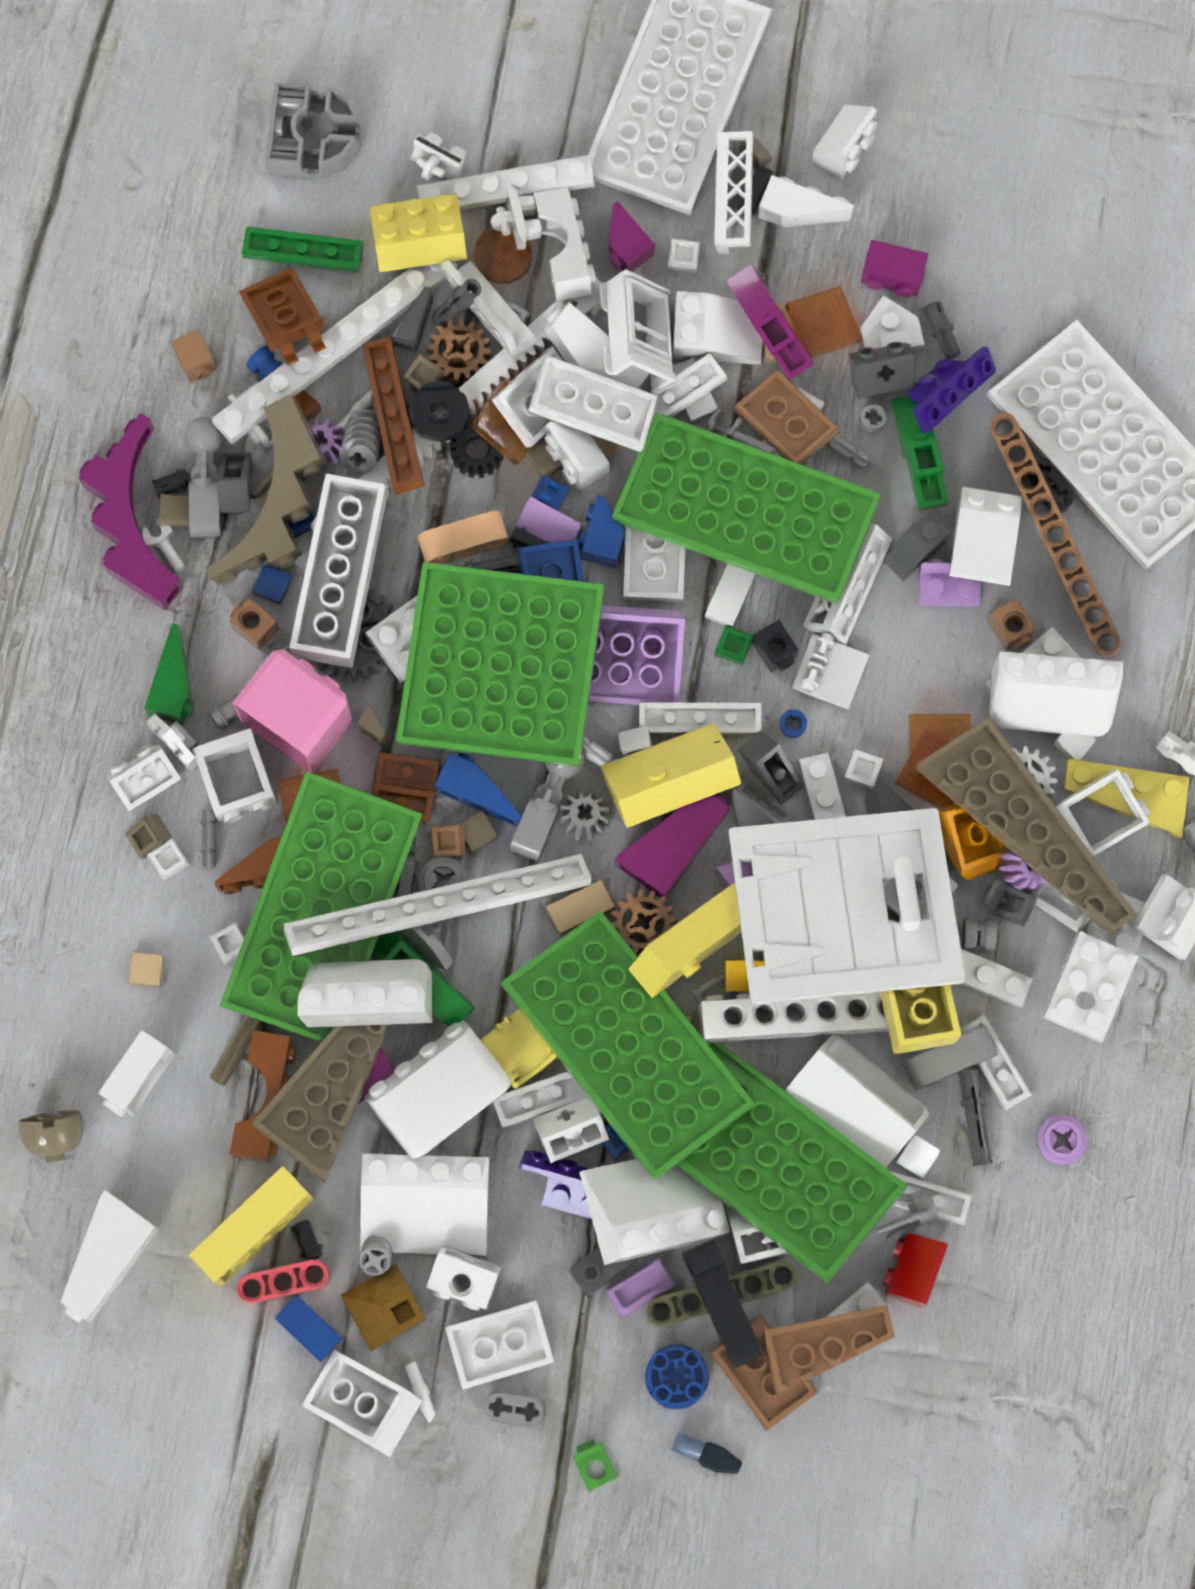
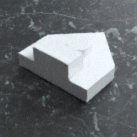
M884 295L860 328L863 348L871 347L875 349L885 347L891 342H907L911 350L922 349L925 345L919 318Z
M156 714L147 720L150 730L188 771H192L198 766L196 758L191 753L193 751L192 748L197 747L198 744L177 721L168 726Z

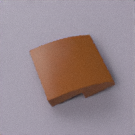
M379 752L372 795L422 813L420 821L430 822L436 793L435 784L438 780L441 760Z

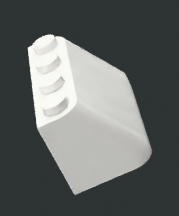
M1000 651L992 668L990 719L995 726L1002 729L1093 737L1103 736L1109 731L1113 723L1123 679V662Z
M418 959L317 963L309 968L298 996V1017L307 1027L432 1023L431 970L425 962Z
M463 1020L460 1023L450 1025L445 1030L444 1035L437 1041L424 1045L420 1049L419 1054L411 1061H405L398 1065L394 1070V1074L385 1081L381 1080L375 1083L364 1098L398 1145L411 1158H418L426 1154L501 1096L511 1086L512 1080L471 1027Z
M832 1035L817 1050L785 1090L885 1168L929 1116L928 1110L919 1100L847 1040L838 1035Z

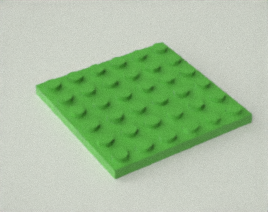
M423 562L396 743L579 767L605 590L604 584Z

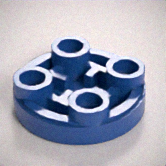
M679 1344L669 1345L658 1350L649 1360L645 1371V1383L648 1392L657 1403L670 1409H684L694 1405L704 1395L709 1381L708 1368L702 1356L691 1347Z

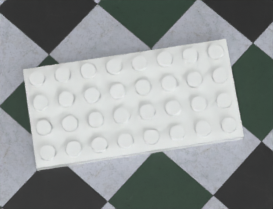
M651 0L588 154L592 161L594 181L691 216L717 151V132L725 131L771 16L772 9L748 0Z
M1078 320L1074 321L988 391L987 397L1002 413H1009L1015 417L1026 440L1044 459L1049 460L1057 468L1076 495L1145 570L1195 530L1194 446Z

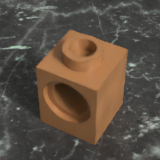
M199 329L171 341L189 382L204 380L216 370Z
M250 598L244 604L239 603L230 615L231 619L229 622L232 629L259 651L279 629L277 621ZM255 617L260 620L255 628L244 626L249 618Z
M1018 598L992 611L988 618L990 626L1005 651L1012 647L1018 650L1031 642L1030 638L1035 631V627ZM1007 622H1015L1020 627V631L1017 633L1010 632L1005 624Z

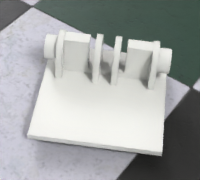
M822 633V636L813 634L792 689L849 710L869 654L834 642V637L830 634Z

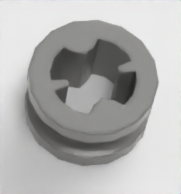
M877 404L865 406L859 418L861 429L868 434L881 432L886 424L887 413L884 408ZM870 413L876 414V419L881 420V422L876 421V425H871L870 420L865 418V416L869 418Z

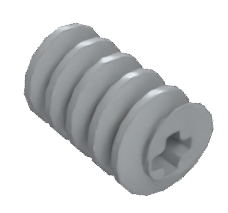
M359 410L348 419L339 455L344 467L351 472L365 474L375 468L382 441L377 413L370 410Z

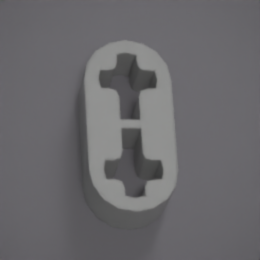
M494 1393L484 1403L486 1416L495 1422L533 1427L538 1425L544 1416V1408L541 1402L532 1397ZM497 1398H502L504 1405L513 1406L512 1413L503 1411L500 1417L494 1416V1411L489 1409L490 1403H495ZM528 1403H534V1409L539 1410V1415L534 1416L532 1421L528 1422L525 1415L515 1413L516 1407L527 1408Z

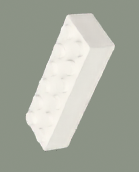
M331 474L325 475L289 647L291 655L295 658L353 667L388 496L386 484Z

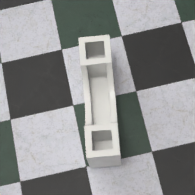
M568 187L533 193L536 217L540 220L542 229L541 235L555 237L566 245L557 256L549 260L556 300L563 301L592 295L591 283L596 282L593 264L587 265L586 261L590 259L588 243L581 241V238L585 237L582 220H576L575 217L579 215L577 199L570 197Z

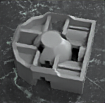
M275 83L266 152L268 174L325 179L334 173L344 170L358 154L361 137L360 122L350 98L332 87H327V92L318 94L317 91H311L308 85ZM312 102L325 103V112L321 111V114H315V111H311ZM285 118L291 119L290 124L293 138H284ZM312 121L313 127L305 131L302 126ZM338 130L355 132V137L338 135ZM306 153L319 154V169L309 171L308 168H304Z

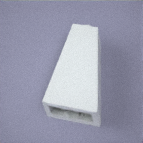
M570 302L561 308L557 305L547 316L546 319L549 323L544 328V331L565 362L639 388L650 374L643 369L631 365L617 375H609L604 368L603 351L606 345H610L609 335Z
M106 1190L102 1192L60 1301L67 1307L64 1313L78 1323L82 1319L88 1322L94 1319L159 1230V1228Z

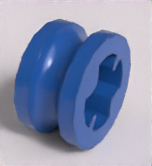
M790 709L781 716L780 730L786 737L797 738L805 732L807 719L801 711ZM788 717H791L793 720L797 718L801 720L802 723H799L798 727L800 729L798 731H795L793 728L788 730L785 727L788 724L786 720Z

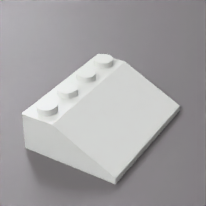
M362 1154L360 1252L364 1241L370 1237L379 1236L385 1238L391 1244L392 1253L438 1254L442 1246L467 1255L487 1256L489 1157L422 1155L418 1158H411L409 1155Z
M637 1159L580 1172L604 1265L704 1242L730 1233L722 1201L677 1165L655 1181Z

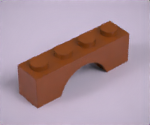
M255 1030L252 1032L247 1061L262 1073L266 1082L267 1092L264 1104L253 1117L235 1123L230 1149L232 1157L270 1163L271 1156H277L279 1146L254 1128L252 1122L291 1078V1076L286 1074L288 1064H293L295 1061L297 1046L292 1045L293 1040L290 1036Z

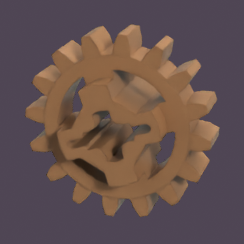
M463 319L459 320L458 325H454L451 320H448V328L444 329L440 325L437 326L439 335L431 334L430 342L432 344L427 345V353L431 354L428 356V360L445 371L443 381H447L451 376L454 377L455 384L459 383L460 378H465L467 382L470 379V375L476 374L480 367L482 368L488 363L486 359L491 358V350L487 349L490 346L489 338L483 339L485 336L483 328L475 331V322L473 321L467 327L464 326ZM444 344L446 350L442 353L443 356L440 357V347ZM478 346L479 353L475 360L472 353L476 350L475 347Z
M642 889L638 890L636 898L627 893L626 903L620 900L617 901L616 905L620 911L611 912V917L617 920V922L611 924L618 930V933L636 955L639 950L643 951L648 944L658 938L655 928L661 921L664 920V929L661 935L671 929L670 925L677 923L676 917H669V914L674 910L673 906L664 907L666 897L662 896L659 900L654 899L655 891L652 890L648 897L644 896ZM641 904H647L656 909L648 910L643 908ZM629 910L632 916L631 921L623 927L624 915ZM642 917L644 921L650 920L648 929L645 930L643 926L637 928L638 918ZM631 938H642L645 940L646 943H639L633 941Z

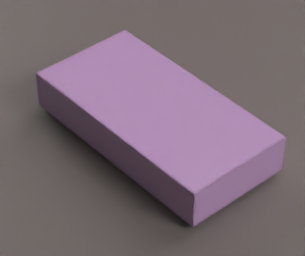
M658 1258L608 1288L605 1292L620 1317L623 1318L676 1285L661 1259Z

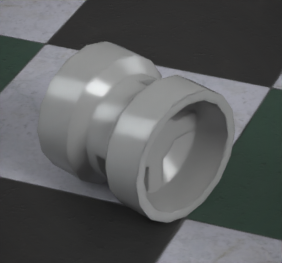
M964 918L962 927L963 949L973 950L975 947H983L985 950H995L997 940L996 920L986 919L983 922H976L974 919Z

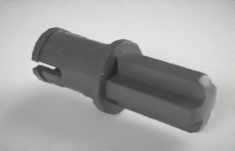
M937 301L926 305L924 312L932 328L931 335L937 338L946 359L958 357L960 349L952 332L954 326L952 323H949L942 303Z

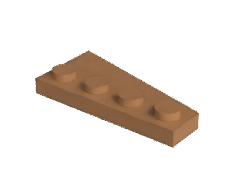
M887 1305L764 1330L762 1332L776 1396L895 1337Z

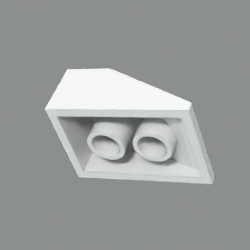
M676 291L673 360L686 361L694 357L695 361H698L711 353L716 362L761 365L762 339L738 300L709 293Z
M962 487L956 511L949 576L1010 586L1022 496Z
M334 1350L302 1406L390 1457L422 1400L407 1389Z

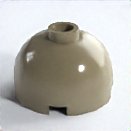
M79 1110L57 1111L58 1114L51 1115L42 1113L20 1119L19 1133L22 1143L35 1156H45L46 1162L65 1159L64 1153L74 1150L80 1143L83 1135V1122Z

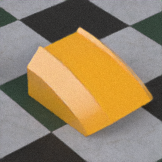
M953 804L938 810L944 848L956 869L966 880L995 871L1004 862L999 856L1006 853L1005 845L961 807Z

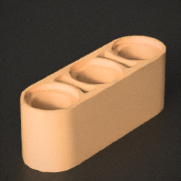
M500 511L482 513L420 533L417 537L425 562L435 564L448 563L500 547L509 542Z

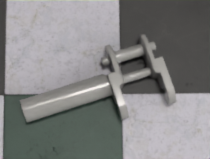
M718 408L707 423L709 428L707 431L713 433L720 431L725 434L724 437L773 455L775 454L776 449L740 431L739 426H743L745 423L742 418H738L732 428L726 430L718 426V416L722 417L724 413L722 409Z

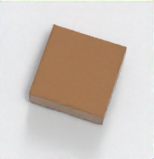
M464 824L431 826L433 857L466 855Z

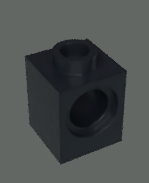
M780 620L753 634L752 643L770 672L778 668L780 671H783L796 662L795 658L799 649ZM779 643L784 647L785 651L781 654H774L770 651L769 645Z

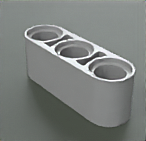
M983 1026L962 1035L955 1044L934 1047L903 1061V1064L915 1091L999 1054L987 1027Z

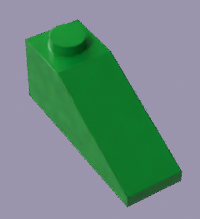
M172 623L144 709L149 716L156 714L160 719L173 723L177 721L183 725L185 718H190L195 701L191 700L192 693L182 632L178 624Z

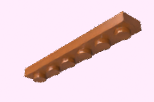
M388 336L362 344L392 488L395 494L398 495L424 487L425 484L394 343L391 337Z

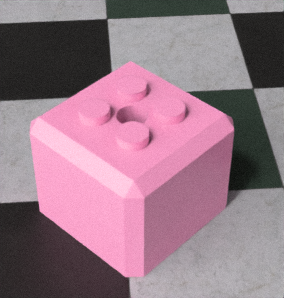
M284 649L275 650L268 656L232 704L242 724L248 729L251 728L252 732L306 771L314 774L353 723L346 694L339 689L340 686L328 676L323 678L314 671L315 668L303 658L298 660Z

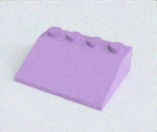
M602 605L589 701L639 705V702L679 703L686 611Z

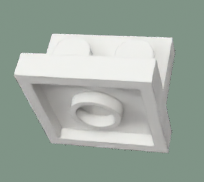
M1161 875L1132 927L1177 959L1185 960L1195 943V888H1186L1169 875Z

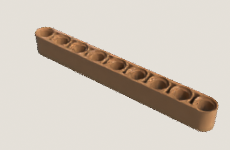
M1000 413L991 421L992 434L1095 651L1103 658H1114L1119 654L1122 647L1119 634L1017 420L1009 413ZM1010 422L1013 424V430L1008 435H1000L997 432L1000 424ZM1015 449L1025 450L1026 456L1022 461L1014 462L1010 459V454ZM1029 475H1035L1039 478L1037 486L1031 489L1023 487V480ZM1040 502L1051 504V510L1047 515L1041 516L1036 514L1035 509ZM1058 528L1064 531L1063 539L1056 543L1049 541V532ZM1072 555L1077 558L1075 567L1069 570L1062 568L1060 565L1061 560L1065 556ZM1080 582H1086L1090 586L1088 594L1082 597L1076 596L1073 593L1075 585ZM1092 609H1098L1103 613L1101 621L1096 624H1091L1086 620L1087 613ZM1105 636H1111L1116 640L1115 647L1110 651H1103L1099 648V642Z

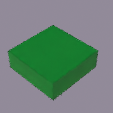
M725 625L714 655L743 666L752 643L753 635Z

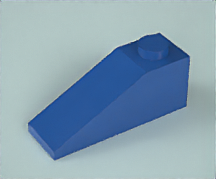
M452 753L449 754L435 784L436 792L476 810H483L484 813L518 827L522 816L480 766L475 764V759L464 753H459L458 756Z

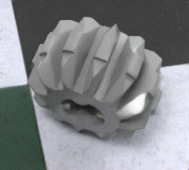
M578 789V799L568 794L566 800L569 805H560V811L565 815L559 817L560 824H568L564 829L567 835L576 830L575 840L579 841L582 833H586L587 840L592 841V831L602 836L604 830L600 825L609 826L610 819L605 817V815H608L611 809L608 806H602L605 802L604 796L594 800V790H590L588 797H584L582 789ZM584 810V813H586V810L591 811L590 820L586 821L585 817L583 820H580L579 811Z

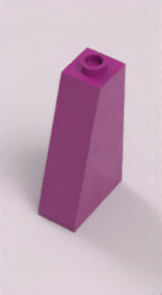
M717 793L679 808L621 852L615 859V866L648 890L655 891V895L658 897L664 896L667 898L728 815L730 809L726 805L728 801Z

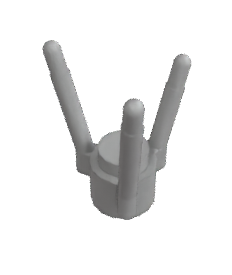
M921 1190L903 1193L897 1201L913 1200V1203L907 1204L910 1215L876 1228V1233L880 1234L910 1223L887 1236L886 1241L891 1242L920 1226L931 1223V1220L937 1219L938 1215L931 1194L923 1196Z

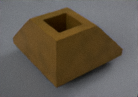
M397 1264L388 1268L384 1274L374 1276L341 1295L370 1351L377 1349L426 1321Z

